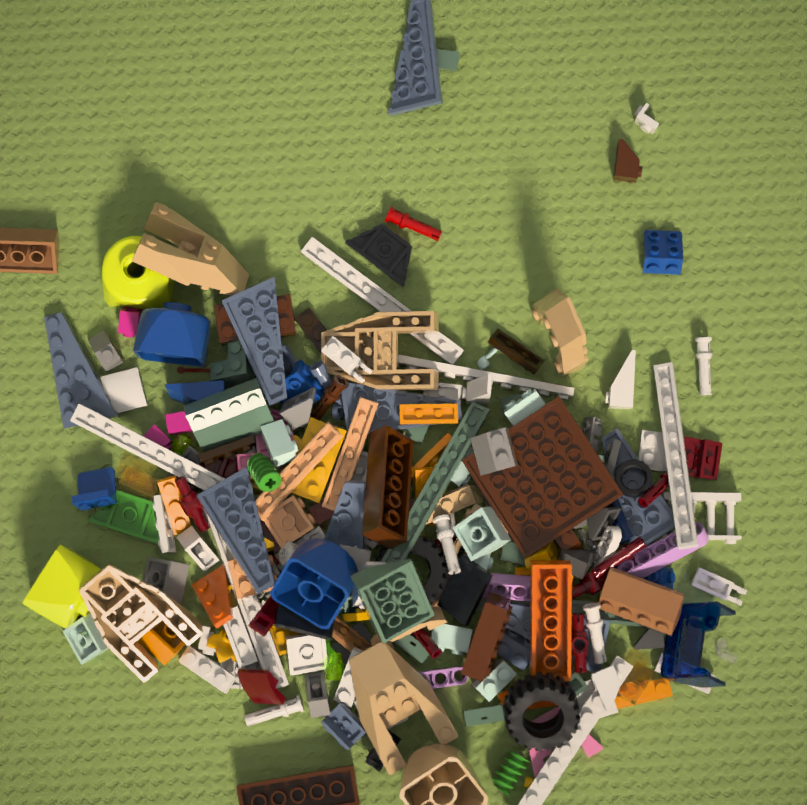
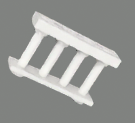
M671 492L661 493L673 512ZM691 492L694 517L697 502H705V505H707V534L709 540H724V544H736V541L741 540V536H734V505H736V502L741 501V493ZM717 502H724V505H726V535H715V505H717ZM672 530L668 533V535L674 533L676 530Z

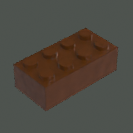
M291 295L277 296L281 337L297 335ZM214 305L219 342L221 346H227L228 342L239 340L224 305Z
M492 592L488 593L461 674L482 682L485 676L489 677L499 649V641H502L507 625L504 622L508 623L513 606H510L511 599Z

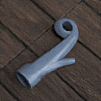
M317 361L310 366L309 370L318 379L323 388L329 387L333 379L327 373V368L323 361ZM341 397L338 401L333 402L334 406L331 409V415L337 421L342 420L345 415Z

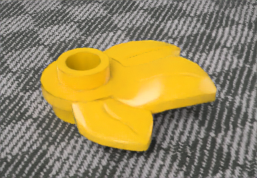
M222 629L218 634H212L208 638L206 646L216 650L220 663L228 660L230 657L238 663L225 629Z

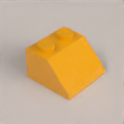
M163 620L138 639L164 666L186 645Z

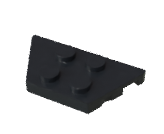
M379 224L373 229L361 233L359 236L346 240L345 244L401 287L405 286L412 246L383 224Z

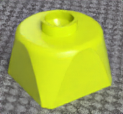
M128 236L120 239L109 248L104 256L102 288L104 300L109 306L136 308L143 311L146 308H163V303L171 302L174 286L173 279L144 267L142 276L138 278L131 277V272L136 267L142 266L132 261L142 236Z
M60 545L25 597L23 604L59 626L68 628L80 615L87 617L90 614L79 589L102 569L71 548Z

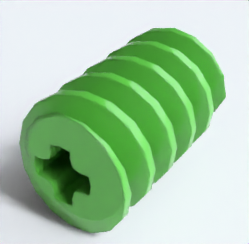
M261 453L253 454L247 461V467L259 489L265 492L277 489L282 479L271 459Z
M511 750L508 751L511 758H503L507 764H499L502 771L495 770L498 778H490L494 783L493 785L507 795L510 794L507 788H514L511 781L518 782L515 775L522 776L523 774L520 768H527L524 761L530 762Z

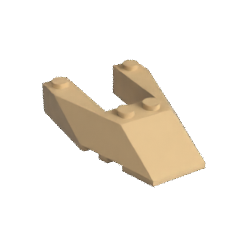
M155 202L144 230L177 244L178 248L144 233L132 258L133 262L187 286L192 283L200 285L201 289L204 290L209 288L220 290L219 293L230 296L245 290L249 273L221 243L166 205Z
M556 289L536 302L531 313L535 321L538 320L540 324H544L546 330L550 329L552 345L559 350L555 358L554 367L557 373H561L563 377L584 368L588 361L587 355L584 356V354L588 352L586 346L583 347V345L587 344L586 334L570 297Z
M435 311L377 312L371 316L360 318L349 324L322 332L321 350L331 337L334 336L373 370L371 374L366 373L360 366L355 370L364 377L365 381L363 383L349 375L322 351L321 361L325 364L327 373L340 375L345 379L375 389L439 390L438 370L398 369V334L439 333V314Z
M110 564L79 589L103 638L104 644L143 683L159 671L158 660L138 639L157 623L163 620L188 646L203 634L202 624L186 608L159 589Z
M380 641L349 659L360 722L389 775L404 768L406 763L387 728L419 710H422L441 745H445L459 737L430 683L387 643L383 644Z

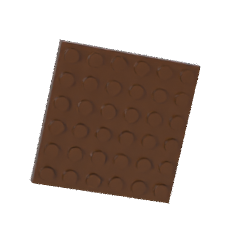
M560 396L509 429L518 466L480 476L474 453L462 460L525 559L624 495Z

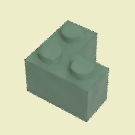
M240 340L228 342V360L210 363L211 381L224 380L226 388L255 379L254 371Z

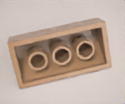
M0 228V272L58 273V230Z
M611 567L600 595L599 604L600 609L672 636L680 618L685 594Z

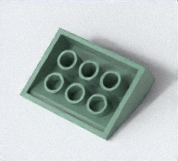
M257 378L184 406L188 422L203 452L251 435L253 437L262 434L260 426L275 422Z
M411 559L367 567L350 576L373 629L383 644L435 616Z

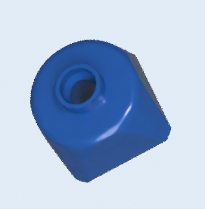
M165 302L163 303V308H146L141 312L133 352L140 359L146 361L206 367L210 320L203 315L191 312V306L180 303Z
M309 539L299 544L293 552L270 594L273 600L317 627L329 629L354 588L350 576L358 573V568L350 554L339 545L323 539Z

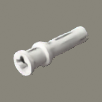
M712 337L695 338V342H697V354H695V357L698 359L700 396L712 395L710 359L713 357L710 351Z
M440 515L433 519V523L436 524L438 531L437 539L442 543L449 574L453 575V572L457 574L461 572L452 539L454 531L450 527V516Z
M589 603L583 606L587 617L585 623L591 635L594 662L601 664L607 662L601 631L603 620L600 619L599 613L601 607L599 603Z
M296 695V698L285 701L283 705L278 704L245 714L244 717L249 727L282 715L283 717H289V714L298 711L304 712L305 710L300 695Z

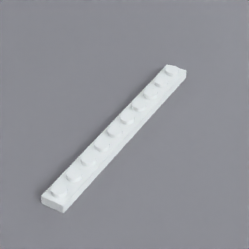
M311 237L301 250L304 256L379 312L411 311L315 238ZM440 332L408 333L451 365H454L464 352L462 348Z
M398 355V368L401 365L406 366V369H435L439 373H443L444 377L455 378V376L463 377L462 380L468 382L485 375H492L491 386L493 383L501 384L500 387L505 389L517 387L521 392H525L528 389H536L542 396L554 394L557 397L560 396L562 400H568V397L572 398L575 388Z
M673 362L653 365L678 549L699 547Z
M80 403L70 420L178 477L185 476L187 482L203 490H207L225 479Z
M204 510L235 595L227 563L230 560H235ZM257 595L238 599L237 603L261 669L268 670L278 680L277 689L289 685L270 631L263 637L248 626L261 609Z
M616 656L611 665L619 669L622 679H620L622 685L633 666L619 656ZM596 688L580 710L581 718L580 723L577 724V732L575 734L571 733L572 739L569 742L565 740L563 746L560 748L555 747L517 805L543 804L605 710Z

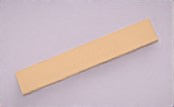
M362 397L359 398L321 507L335 511L345 482L352 481L379 403Z
M327 422L279 474L282 479L280 486L270 492L264 491L255 500L259 518L262 521H265L343 437L331 423Z

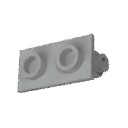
M594 416L585 417L582 423V431L598 454L600 440L594 439V436H601L603 423H601L600 418H595Z

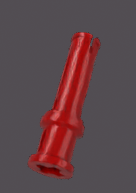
M393 206L390 207L385 222L399 225L401 229L406 227L437 242L443 231L411 218L409 213L406 212L404 214L397 211Z

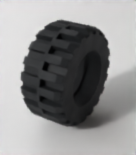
M420 535L409 554L420 555L429 565L430 575L428 581L422 587L431 605L432 602L441 597L440 595L446 587L449 579L448 566L445 555L439 546L432 540ZM387 547L379 551L380 554L378 558L376 557L375 562L382 561L388 550Z
M536 672L535 676L525 675L524 680L518 679L515 682V687L511 686L508 689V695H505L503 713L508 733L511 738H515L517 744H524V748L528 750L535 748V751L542 752V749L551 751L555 746L560 748L564 745L563 742L565 740L569 742L572 739L571 733L575 734L578 730L577 724L580 723L581 717L577 697L568 682L564 683V679L560 676L554 678V675L548 672L546 675H542V672ZM538 701H550L560 707L559 712L553 719L543 723L531 722L523 716L525 710L531 704Z

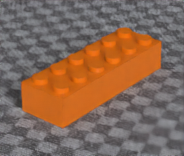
M530 560L531 676H535L536 672H542V675H546L548 672L552 673L554 678L560 676L564 681H571L572 564L569 560Z

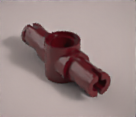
M185 476L175 479L174 482L181 494V501L179 503L184 513L193 518L199 532L206 531L210 526L204 516L203 507L197 498L198 492H194L190 488Z
M595 572L585 575L583 580L580 581L581 583L572 587V599L583 594L590 593L593 595L602 591L608 573L600 579L594 575Z
M573 613L571 648L575 662L574 671L575 673H580L581 666L582 673L587 672L586 655H588L589 644L587 631L584 627V613H579V619H577V613ZM577 639H582L585 643L583 646L578 647L574 642Z

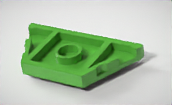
M117 490V503L100 507L88 520V522L158 544L159 531L155 525L157 517L152 501Z

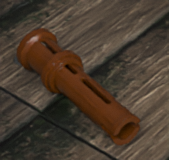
M340 375L333 377V382L329 387L325 388L324 396L312 411L310 418L321 420L332 403L339 400L341 392L349 386L345 378Z

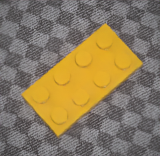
M312 417L310 418L296 456L327 423ZM335 427L343 437L291 493L320 503L346 436V430Z

